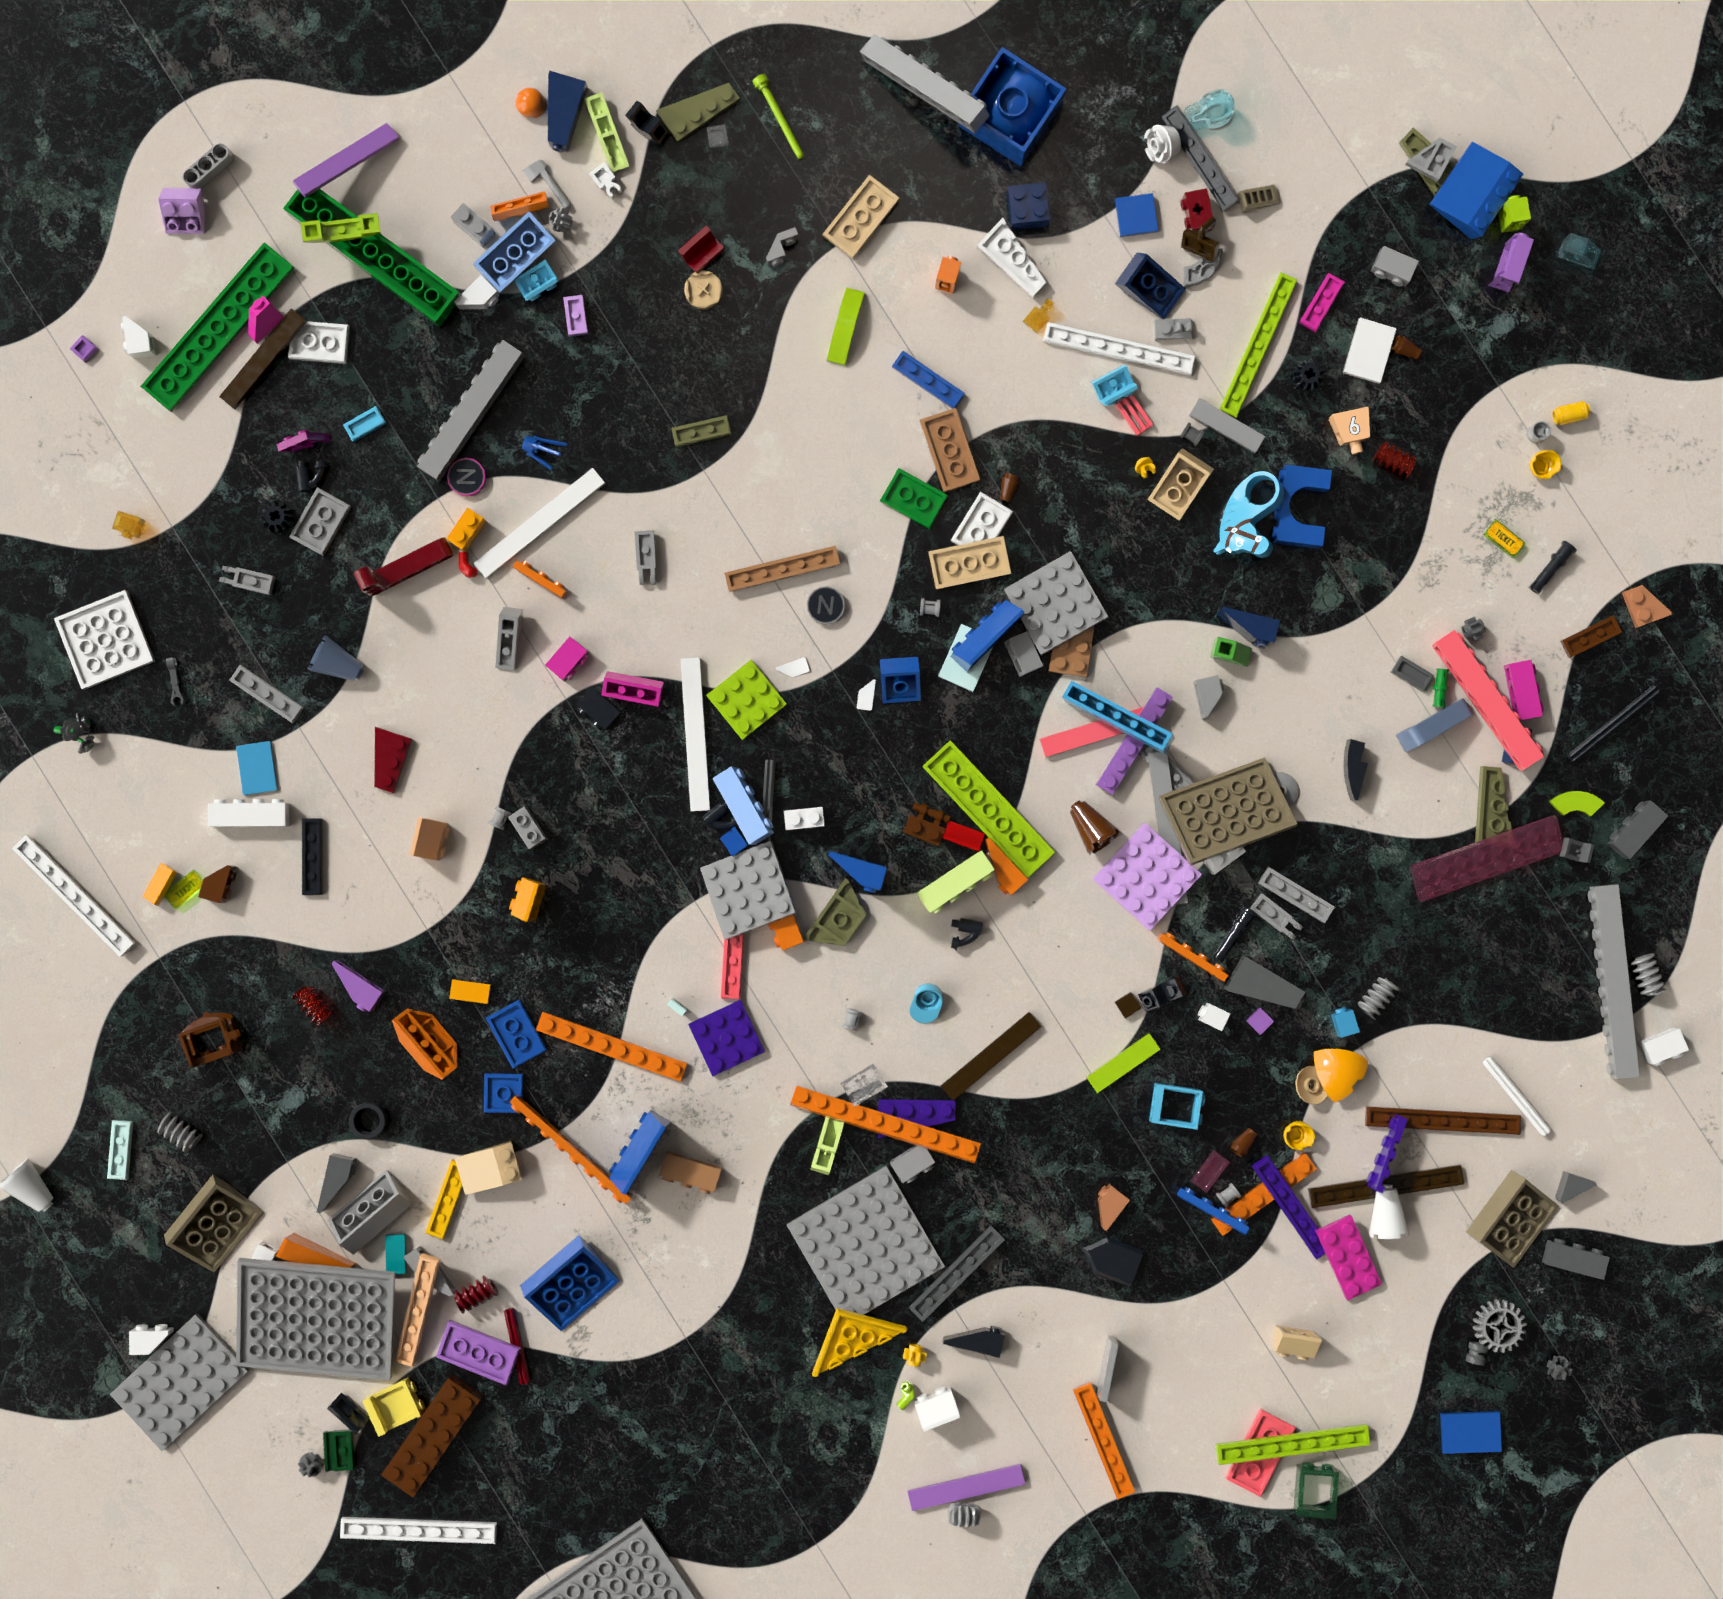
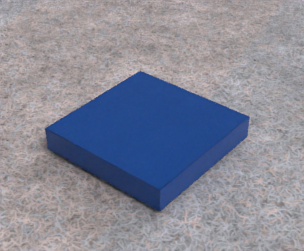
M1153 193L1115 198L1120 237L1158 232Z
M485 1073L484 1112L517 1113L512 1109L510 1101L516 1094L523 1099L524 1074Z

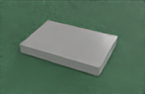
M317 487L289 537L324 556L352 506Z
M1107 1336L1096 1391L1100 1401L1107 1402L1109 1399L1119 1344L1113 1336Z

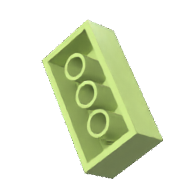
M981 850L916 894L929 913L933 911L936 914L945 908L943 906L944 903L947 901L950 903L961 897L959 893L964 890L969 892L977 886L975 884L981 879L984 882L993 876L991 872L994 871V868Z

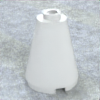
M29 1159L24 1160L0 1182L1 1190L38 1212L41 1210L45 1212L53 1204L51 1202L53 1196Z
M1391 1184L1381 1185L1385 1187L1383 1194L1376 1191L1369 1236L1374 1238L1373 1234H1377L1379 1239L1401 1238V1234H1405V1237H1408L1409 1230L1397 1189L1393 1188Z

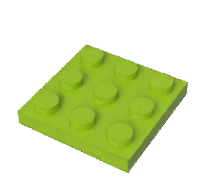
M752 660L748 661L706 695L742 740L787 705Z

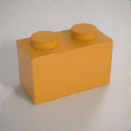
M467 507L446 539L462 551L467 552L487 521Z

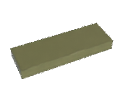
M727 415L671 428L676 448L732 435Z

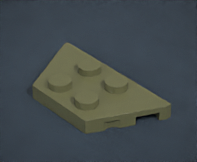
M844 879L803 937L804 940L840 946L846 945L866 916L848 879Z

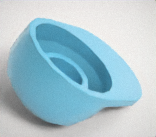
M930 983L922 984L917 988L910 1006V1015L915 1021L930 1023L938 1017L943 1002V994L940 988Z

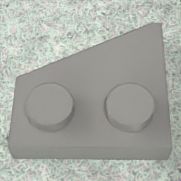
M1439 138L1430 146L1421 150L1417 155L1408 159L1405 165L1438 182L1457 146Z

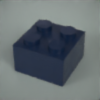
M1046 182L1008 186L1007 201L1011 230L1046 227L1049 225L1050 214Z

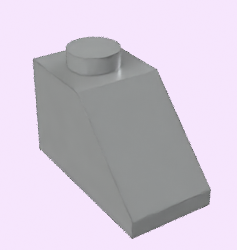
M1218 675L1193 681L1201 719L1209 716L1222 696L1224 684Z

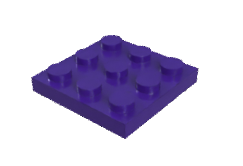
M741 999L688 1024L712 1077L765 1052Z

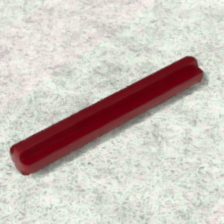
M508 1308L504 1310V1316L510 1343L521 1348L515 1365L519 1383L524 1385L530 1382L529 1371L515 1309Z

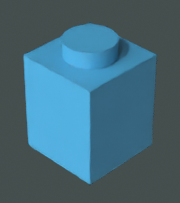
M1342 1007L1336 1009V1013L1331 1014L1338 1037L1343 1038L1360 1032L1353 1010Z

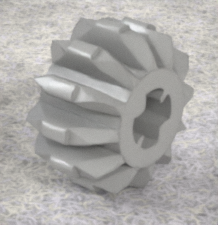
M962 1502L951 1504L948 1510L949 1523L960 1527L979 1525L980 1507L975 1504Z

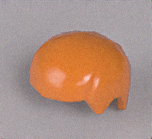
M534 88L521 90L518 92L515 100L516 109L525 117L538 118L545 112L547 106L546 98Z

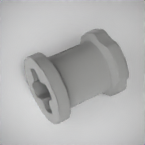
M921 598L920 615L932 614L939 617L940 600L926 601L924 598Z
M496 806V812L488 824L504 830L503 826L511 813Z
M846 1008L847 1016L842 1027L858 1031L859 1019L863 1012Z
M1232 1183L1221 1193H1216L1225 1208L1236 1198L1242 1197Z

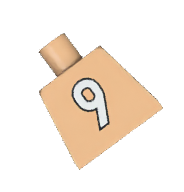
M1363 407L1332 414L1329 417V421L1339 445L1345 446L1350 444L1352 455L1362 453L1361 442L1370 438L1369 408Z

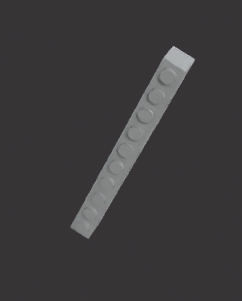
M1619 884L1592 886L1590 891H1588V900L1592 905L1590 918L1594 923L1592 937L1596 942L1594 956L1598 960L1596 974L1597 978L1600 979L1598 993L1599 997L1602 998L1603 1005L1600 1011L1601 1016L1604 1017L1605 1024L1603 1025V1034L1607 1042L1605 1044V1053L1609 1060L1607 1072L1610 1078L1613 1079L1640 1077Z

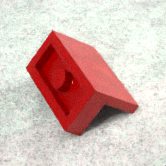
M949 821L942 839L979 852L985 833Z

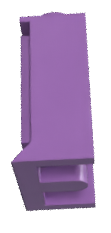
M1515 233L1505 243L1494 280L1488 286L1509 292L1514 282H1520L1534 239L1529 238L1524 233Z

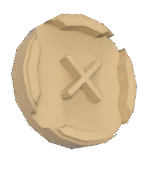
M701 270L699 273L694 272L685 283L684 292L692 306L698 309H709L714 307L721 299L722 285L716 275L710 271Z

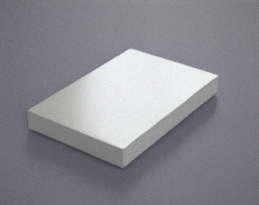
M1359 318L1343 373L1380 384L1396 328Z
M307 321L290 342L288 358L347 364L350 326L346 324Z
M980 492L952 537L951 542L956 545H962L998 537L1013 511Z

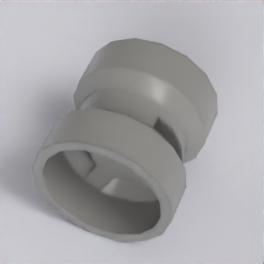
M1544 421L1535 423L1527 430V438L1536 444L1541 443L1551 434L1550 425Z

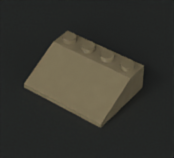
M1511 1170L1467 1229L1466 1233L1514 1268L1559 1205L1527 1179Z
M212 1175L164 1234L166 1245L210 1271L215 1272L263 1211L231 1185Z

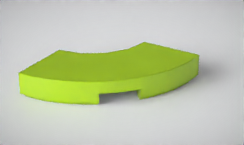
M1583 791L1562 793L1549 801L1562 816L1570 811H1580L1588 816H1592L1604 804L1597 796Z

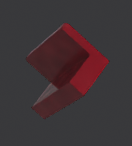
M705 226L681 247L678 252L684 262L696 273H699L722 253L725 248L714 237L711 230Z

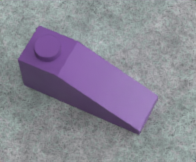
M339 960L333 961L332 965L350 997L357 1003L356 1007L363 1012L374 1011L386 991Z

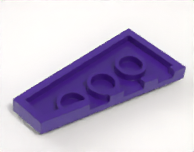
M878 1099V1111L928 1127L954 1121L955 1100ZM878 1133V1138L886 1137V1135Z
M1397 1114L1389 1122V1133L1384 1136L1381 1146H1383L1382 1150L1376 1155L1374 1164H1376L1374 1170L1370 1171L1367 1177V1186L1382 1194L1385 1187L1381 1186L1385 1178L1389 1177L1391 1171L1388 1164L1395 1159V1143H1400L1407 1122V1118Z

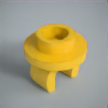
M1145 457L1137 461L1135 471L1141 474L1142 477H1147L1146 471L1148 470L1153 474L1155 473V465L1151 458Z

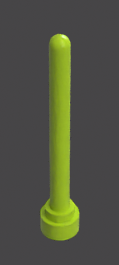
M766 74L757 76L753 79V84L756 89L763 92L796 157L802 159L804 154L768 88V77Z

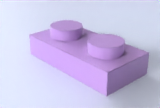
M583 295L563 297L569 337L588 334Z

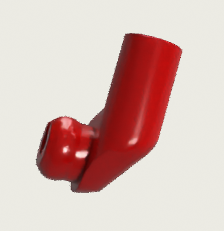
M459 552V570L465 577L475 578L478 570L468 564L469 553Z

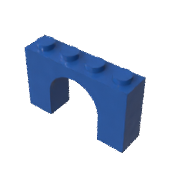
M1285 465L1283 470H1280L1278 480L1281 481L1284 488V498L1274 512V519H1277L1276 526H1273L1272 538H1275L1274 543L1317 549L1323 546L1325 527L1305 525L1298 522L1290 512L1289 503L1292 495L1300 490L1327 492L1330 489L1332 470Z

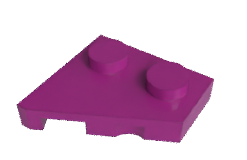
M302 430L298 432L297 436L286 437L283 439V442L276 445L278 452L291 453L313 447L314 442L327 443L331 439L329 434Z

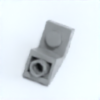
M796 227L777 234L766 257L768 267L771 265L773 267L779 266L786 260L782 245L790 246L796 243V240H798Z

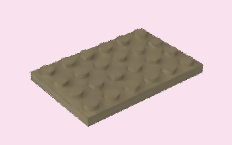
M1265 757L1159 796L1160 803L1190 866L1297 826V822Z

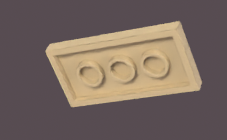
M869 175L825 230L823 237L853 259L897 204L899 197Z
M1004 536L928 552L936 589L1011 574Z

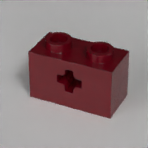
M1208 189L1184 193L1180 200L1182 211H1185L1186 218H1184L1185 228L1198 233L1199 227L1210 217H1213ZM1215 224L1207 231H1212Z

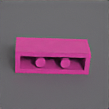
M1532 660L1504 665L1512 710L1519 715L1521 720L1543 716L1544 706L1539 699L1540 686L1535 680L1536 667L1535 664H1532Z
M607 671L604 677L601 696L659 706L664 682Z

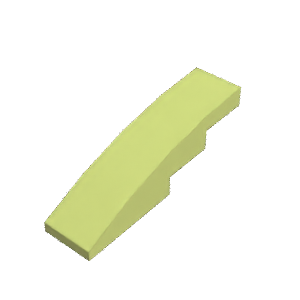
M603 93L585 98L611 172L629 167Z

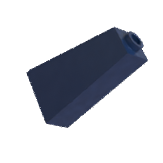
M549 70L548 143L554 151L568 152L588 86L586 81Z

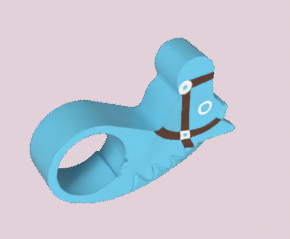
M1265 471L1255 472L1243 480L1235 489L1222 517L1220 542L1214 549L1217 555L1229 552L1235 556V554L1247 552L1260 558H1265L1271 554L1273 550L1272 543L1261 536L1255 524L1276 510L1283 501L1284 488L1274 475ZM1262 480L1274 481L1276 491L1271 501L1264 505L1250 503L1251 490L1256 483Z

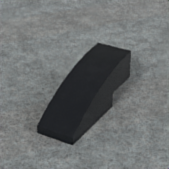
M1348 739L1346 740L1344 751V779L1350 800L1358 801L1368 763L1361 762L1365 743Z

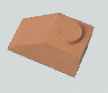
M1111 1184L1107 1187L1104 1185L1098 1193L1100 1221L1105 1231L1108 1230L1130 1201Z

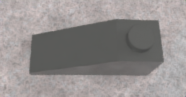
M336 1153L329 1155L317 1213L325 1211L352 1178V1175L356 1174L358 1164L355 1163L356 1158Z

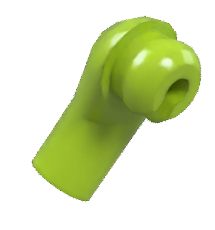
M909 1381L901 1384L903 1397L896 1404L902 1411L915 1398L914 1386Z

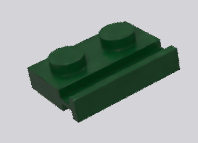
M350 1429L324 1431L325 1472L354 1470L353 1432Z

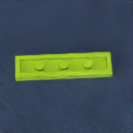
M1148 1033L1086 1076L1095 1091L1099 1093L1158 1052L1160 1048L1150 1033Z

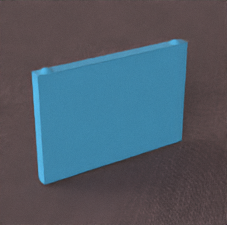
M271 741L236 746L243 795L278 790Z

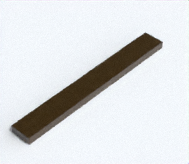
M1459 1164L1389 1175L1388 1178L1383 1180L1382 1185H1393V1188H1396L1398 1195L1463 1185L1464 1179L1462 1167ZM1367 1179L1308 1188L1311 1208L1374 1199L1376 1191L1367 1186Z

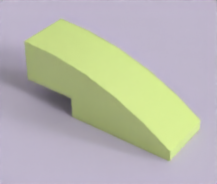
M829 1117L825 1118L810 1170L829 1175L844 1122Z

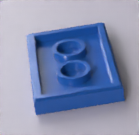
M520 999L486 1017L512 1068L547 1050Z
M1499 1411L1440 1413L1443 1454L1502 1452Z

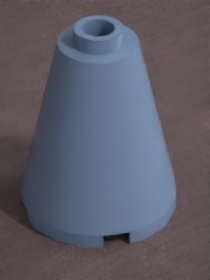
M324 635L322 639L325 642L322 641L319 644L310 662L313 666L309 665L307 669L354 681L356 678L360 679L364 671L361 668L363 664L331 638Z

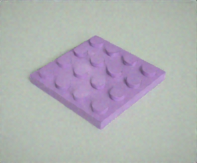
M1144 822L1097 873L1093 880L1150 931L1202 874L1195 867L1190 866L1184 857Z

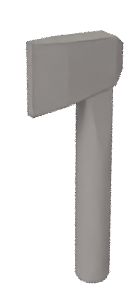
M538 160L523 169L531 183L541 175L564 209L571 207L569 201L546 170L547 165L543 160Z

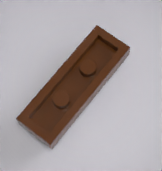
M1613 615L1560 642L1568 658H1571L1622 633Z

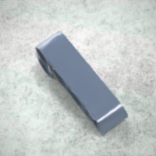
M1462 698L1418 724L1396 734V737L1406 752L1428 742L1469 718L1473 713L1465 699Z

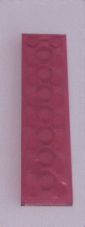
M1553 815L1411 865L1410 870L1418 900L1423 902L1559 854L1563 840L1557 817Z

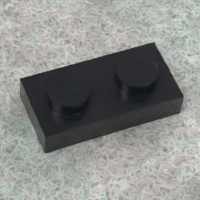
M342 1392L327 1408L355 1434L370 1419Z

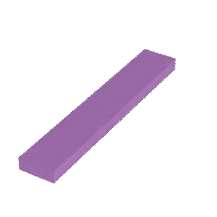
M385 123L293 180V184L306 198L399 140V136L388 123Z
M1021 1464L907 1491L911 1509L915 1511L1025 1485Z

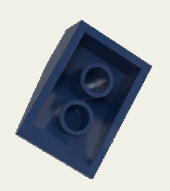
M1137 252L1115 282V285L1129 297L1161 319L1166 318L1186 289L1148 254Z
M1227 607L1217 611L1218 617L1248 642L1254 643V647L1265 649V647L1275 643L1280 620Z

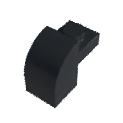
M637 100L625 115L631 122L630 125L638 133L658 146L670 131L661 119L651 115L644 105Z

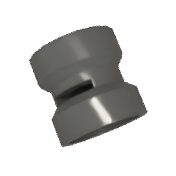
M1469 1341L1468 1348L1470 1350L1466 1355L1465 1361L1485 1366V1353L1488 1352V1346H1485V1344L1481 1345L1479 1342Z

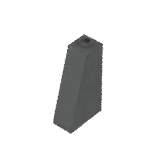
M1246 956L1241 957L1223 988L1229 992L1295 1009L1297 1006L1300 1007L1305 1000L1303 996L1305 992Z

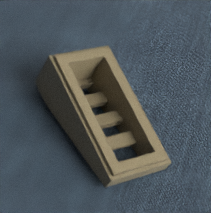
M1275 185L1247 189L1238 193L1242 213L1280 203ZM1267 191H1271L1273 200H1269ZM1260 193H1264V197H1265V201H1264V202L1262 201V197H1261V194H1260ZM1255 194L1257 195L1258 203L1255 202ZM1248 196H1250V199H1251V203H1252V204H1249V203H1248V200H1247V197H1248Z

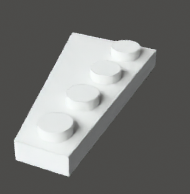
M1002 218L980 241L977 248L1033 298L1046 282Z

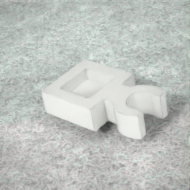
M604 162L589 173L600 190L606 187L609 198H614L611 193L612 189H617L621 193L620 186L617 183H613L616 177Z

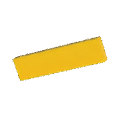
M452 1159L425 1232L440 1239H445L463 1188L456 1160Z

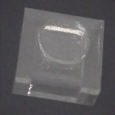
M725 125L707 127L710 148L729 145Z

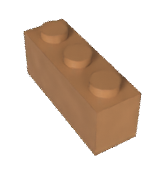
M667 1151L659 1176H662L664 1181L671 1183L674 1180L679 1181L684 1187H699V1191L710 1194L711 1191L715 1192L722 1167Z

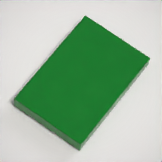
M898 468L880 502L930 529L948 495Z

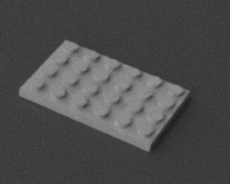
M197 1313L110 1395L153 1443L163 1451L242 1378L249 1369L236 1366L235 1353Z

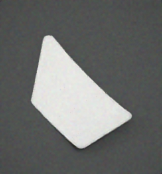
M805 657L775 668L792 678L810 671Z
M875 679L859 690L857 709L872 710Z

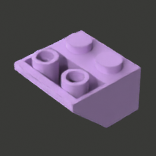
M163 188L158 201L166 234H204L205 203L202 189Z

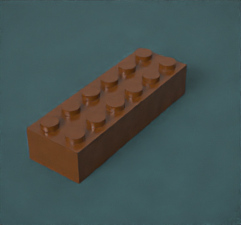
M452 1373L381 1476L411 1497H414L484 1395Z

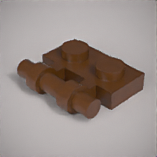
M915 802L912 809L918 811L919 814L917 817L909 816L903 833L939 847L946 829L940 827L939 823L940 821L948 823L950 816L944 814V811H936L924 803L921 805ZM924 814L935 818L934 822L930 823L923 820Z

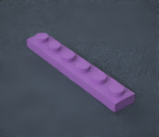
M1156 687L1139 716L1156 725L1173 697ZM1126 735L1097 781L1096 786L1113 795L1144 743Z

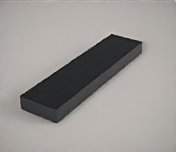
M302 818V895H323V818Z

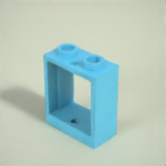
M1154 1083L1149 1121L1157 1124L1198 1129V1125L1202 1123L1200 1109L1205 1103L1203 1091L1194 1088ZM1164 1090L1195 1094L1191 1122L1160 1118Z

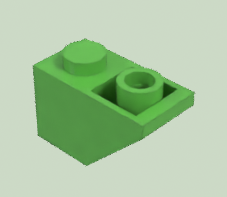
M1217 637L1214 640L1210 658L1248 667L1252 648L1237 641Z

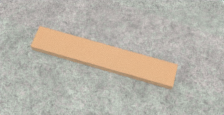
M424 1253L420 1255L394 1362L410 1367L415 1365L440 1258Z

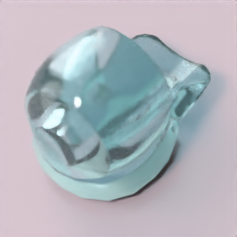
M1215 89L1202 96L1198 102L1186 107L1184 113L1194 130L1206 127L1219 128L1227 124L1232 118L1235 109L1234 98L1225 89Z

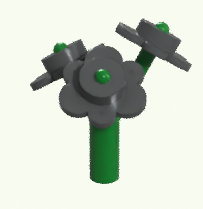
M76 713L77 721L66 720L63 726L54 727V733L63 734L62 738L65 741H79L81 744L78 753L82 754L89 752L93 748L95 737L88 735L84 740L79 737L83 735V732H90L91 723L88 717Z

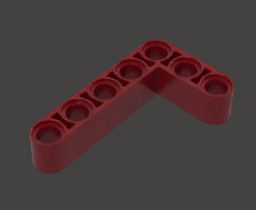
M443 537L377 570L366 566L355 571L353 575L362 592L369 596H375L454 556V553L446 537Z

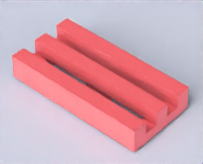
M1133 394L1116 403L1115 406L1136 436L1153 426V423ZM1129 400L1132 402V404L1134 405V407L1136 408V410L1138 411V413L1147 425L1143 424L1139 416L1136 414V412L1128 402ZM1123 404H1125V406L1130 411L1138 425L1141 427L1140 430H1138V428L1133 423L1125 409L1122 407Z

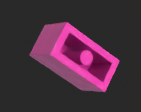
M569 636L545 666L565 682L567 679L571 680L576 674L575 669L579 664L582 666L589 657L587 655L589 652Z

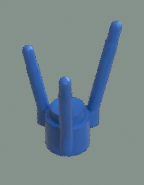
M526 436L522 450L527 451L526 455L534 458L549 470L553 469L552 466L535 453L538 454L540 450L557 456H561V453L542 446V443L565 447L568 445L564 442L543 439L537 436Z

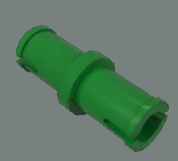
M1437 668L1436 683L1433 685L1435 690L1433 707L1445 708L1446 692L1449 691V687H1447L1449 669Z

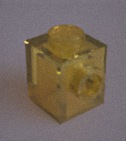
M118 511L112 529L121 532L122 537L131 540L133 537L140 539V536L145 532L146 524L145 520L140 517Z

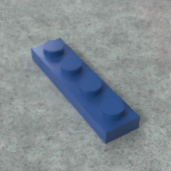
M1186 1187L1183 1190L1180 1188L1177 1197L1246 1236L1250 1228L1246 1226L1248 1222L1239 1217L1237 1219L1230 1217L1229 1211L1222 1207L1218 1210L1212 1206L1213 1202L1204 1197L1202 1200L1195 1196L1196 1193Z

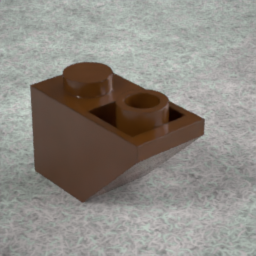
M227 865L205 877L198 897L217 903H226V900L228 901L231 896V883L236 879V866Z

